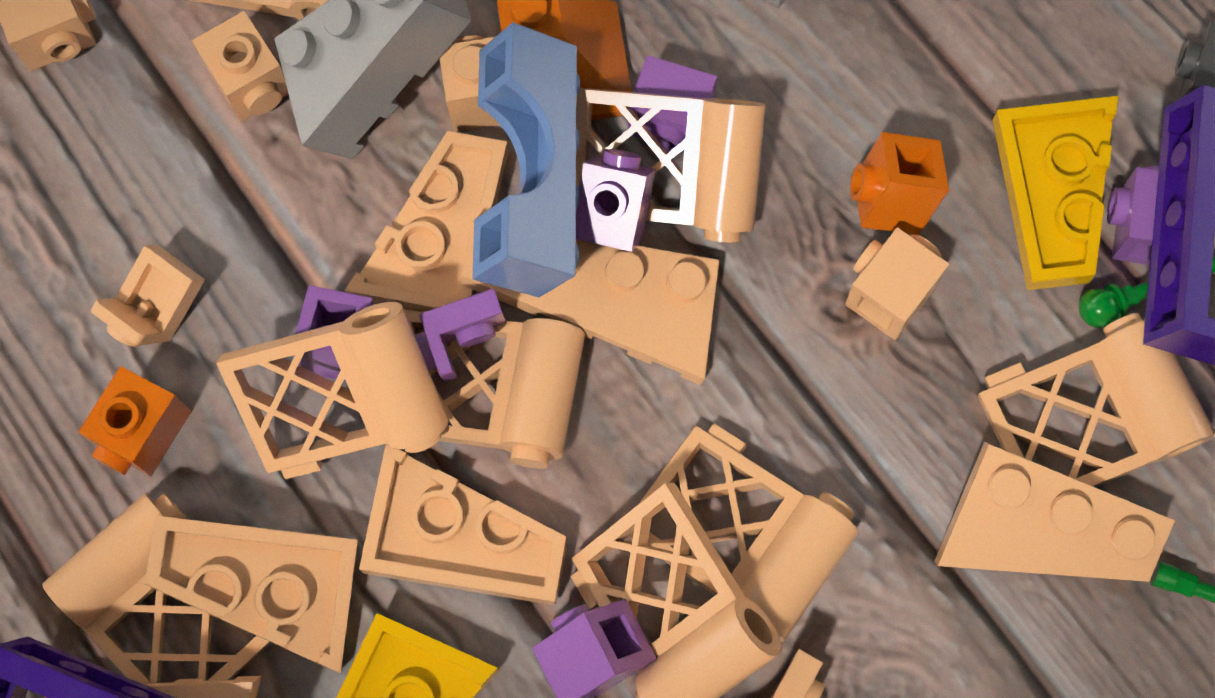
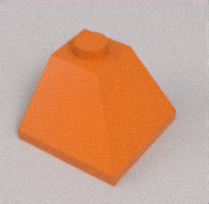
M497 0L501 32L513 22L577 46V74L580 78V88L632 92L616 2L610 0ZM592 103L591 120L624 116L615 105Z

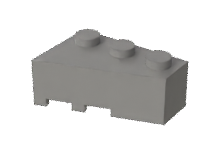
M328 0L275 37L274 40L302 146L353 160L364 147L360 141L361 137L378 117L388 119L399 106L395 98L414 75L424 77L472 21L466 0Z

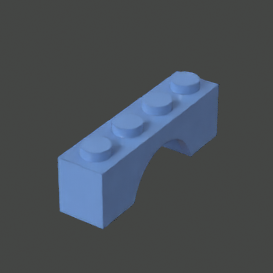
M513 22L479 51L478 106L491 115L509 136L519 162V186L516 195L507 196L474 220L472 280L541 297L573 278L579 260V248L576 243V209L579 202V188L576 185V152L580 141V134L576 128V101L580 88V78L577 74V46Z

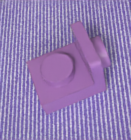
M494 288L420 313L419 316L425 332L414 336L429 371L438 369L439 375L445 383L458 379L446 343L457 340L459 347H468L489 340L496 335L494 327L504 324L506 321Z

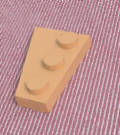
M447 131L409 190L410 197L392 225H386L375 242L376 250L361 273H355L344 291L346 293L371 297L374 304L398 302L403 306V309L429 311L476 295V290L461 284L472 217L478 218L497 204L509 154L507 141Z
M984 442L934 563L937 566L1149 582L1175 520Z
M386 443L359 570L363 574L556 606L567 547V537L498 500L494 501L461 484L458 479L439 469L435 470L408 456L406 452L392 448Z
M155 515L145 585L334 672L341 673L358 540Z

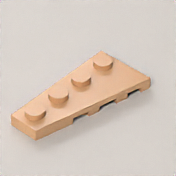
M472 217L461 279L462 285L481 293L494 288L499 301L535 316L540 313L554 320L577 326L585 332V337L592 339L594 336L627 350V355L650 365L652 361L681 373L679 377L695 384L701 385L705 380L719 260L637 246L630 252L576 239L579 248V260L575 276L543 296L535 297L472 280L474 220L476 219V217Z

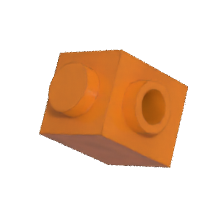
M881 132L863 164H857L851 176L850 195L853 201H857L861 228L894 232L898 227L906 234H920L949 192L941 140Z
M120 366L78 433L96 446L91 457L124 476L131 466L152 476L192 411L175 394Z

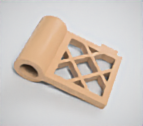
M579 88L576 104V128L580 134V141L576 152V185L579 188L583 164L589 160L590 144L599 153L597 156L603 157L605 149L616 150L635 132H638L660 158V161L651 168H655L657 172L665 165L682 185L680 209L658 207L650 199L646 221L693 225L704 229L703 238L706 240L727 243L741 241V232L754 230L765 104L738 99H704ZM592 103L615 105L632 125L608 147L591 128ZM629 106L652 109L639 119ZM662 109L687 111L686 139L668 153L645 124ZM685 148L682 170L673 158Z
M398 302L378 303L354 313L340 323L221 354L216 362L267 473L281 470L285 479L320 471L323 465L321 460L386 443L392 448L405 449L409 453L421 452L434 446L441 438L440 433L448 425V416L403 306ZM331 346L341 369L335 382L299 366L304 353ZM295 355L292 362L284 359L285 357ZM261 365L284 376L275 398L249 386L242 369ZM344 379L346 380L349 389L341 386ZM291 380L327 397L317 418L281 401ZM335 400L358 411L366 428L346 432L325 422L324 419ZM261 410L267 412L265 418H264V416H263ZM276 416L308 431L309 434L304 444L279 450L269 429L273 417ZM316 436H318V437H320V438H323V439L314 441V439H315Z
M404 309L413 333L415 334L416 328L424 329L419 314L426 311ZM534 318L528 319L524 323L506 321V323L494 327L496 333L494 337L506 338L503 357L481 374L464 352L471 346L459 347L457 340L449 342L450 345L447 348L451 360L459 356L475 379L445 400L439 394L448 420L452 424V426L447 425L445 430L440 433L441 438L439 441L503 449L511 453L510 461L512 463L528 468L545 469L548 468L549 460L561 459L564 452L585 332L577 326L553 319ZM434 369V370L429 371V372H430V375H432V374H434L435 372H437L438 369ZM498 378L494 394L488 385ZM483 389L493 403L488 430L462 427L452 411Z
M1139 313L1129 314L1104 327L1103 331L1107 338L1101 342L1026 373L1020 362L985 377L984 381L988 389L978 394V399L1003 450L1024 458L1015 440L1016 438L1030 444L1025 455L1027 460L1032 461L1037 447L1074 460L1068 476L1093 487L1154 462H1160L1187 452L1214 438L1215 431L1176 355L1143 345L1145 320H1142ZM1090 364L1101 386V391L1094 408L1057 395L1066 373ZM1055 378L1050 392L1035 387ZM1018 393L1045 402L1034 434L1008 424L998 402ZM1106 398L1115 416L1102 412ZM1052 406L1089 419L1078 450L1041 437ZM1097 422L1123 431L1134 455L1115 463H1110L1086 454ZM1081 464L1098 469L1076 478Z
M715 423L708 432L695 426L640 503L664 483H676L678 479L681 488L680 492L691 510V502L729 495L734 527L707 531L706 534L712 543L737 538L741 561L731 575L744 596L756 603L766 613L774 624L781 642H784L858 535V529L851 522L855 513L844 502L829 493L822 492L819 498L804 495L741 455L746 448V443ZM700 448L723 463L726 483L688 490L685 469ZM731 468L747 479L733 481ZM763 488L782 501L769 520L745 525L741 524L736 493ZM633 533L628 537L633 539ZM650 533L648 546L673 551L675 538L661 540ZM758 535L747 551L744 537ZM662 559L671 566V561ZM687 565L685 576L713 595L718 594L703 568Z
M664 483L571 558L578 571L570 577L589 610L620 601L619 598L627 600L636 620L639 603L664 609L660 638L650 644L657 660L637 672L635 678V698H720L781 653L782 644L774 624L756 603L744 596L675 483ZM665 507L677 525L673 551L648 546L652 517ZM633 533L632 542L625 541ZM613 548L630 552L625 588L611 585L597 562ZM690 548L692 549L695 556L689 555ZM646 556L671 561L666 598L641 592ZM687 565L703 568L718 594L702 606L681 602ZM680 613L689 615L678 623Z
M144 493L42 583L43 589L59 609L89 635L127 678L141 684L161 682L162 661L199 662L198 678H203V681L231 680L271 643L255 636L236 655L210 654L212 615L192 606H166L167 595L157 590L155 605H139L155 591V589L145 585L155 515L189 519L165 493L156 500L147 493ZM129 613H155L152 653H127L109 634V631ZM165 614H202L200 654L163 653ZM134 660L151 661L150 678ZM209 662H227L208 680Z

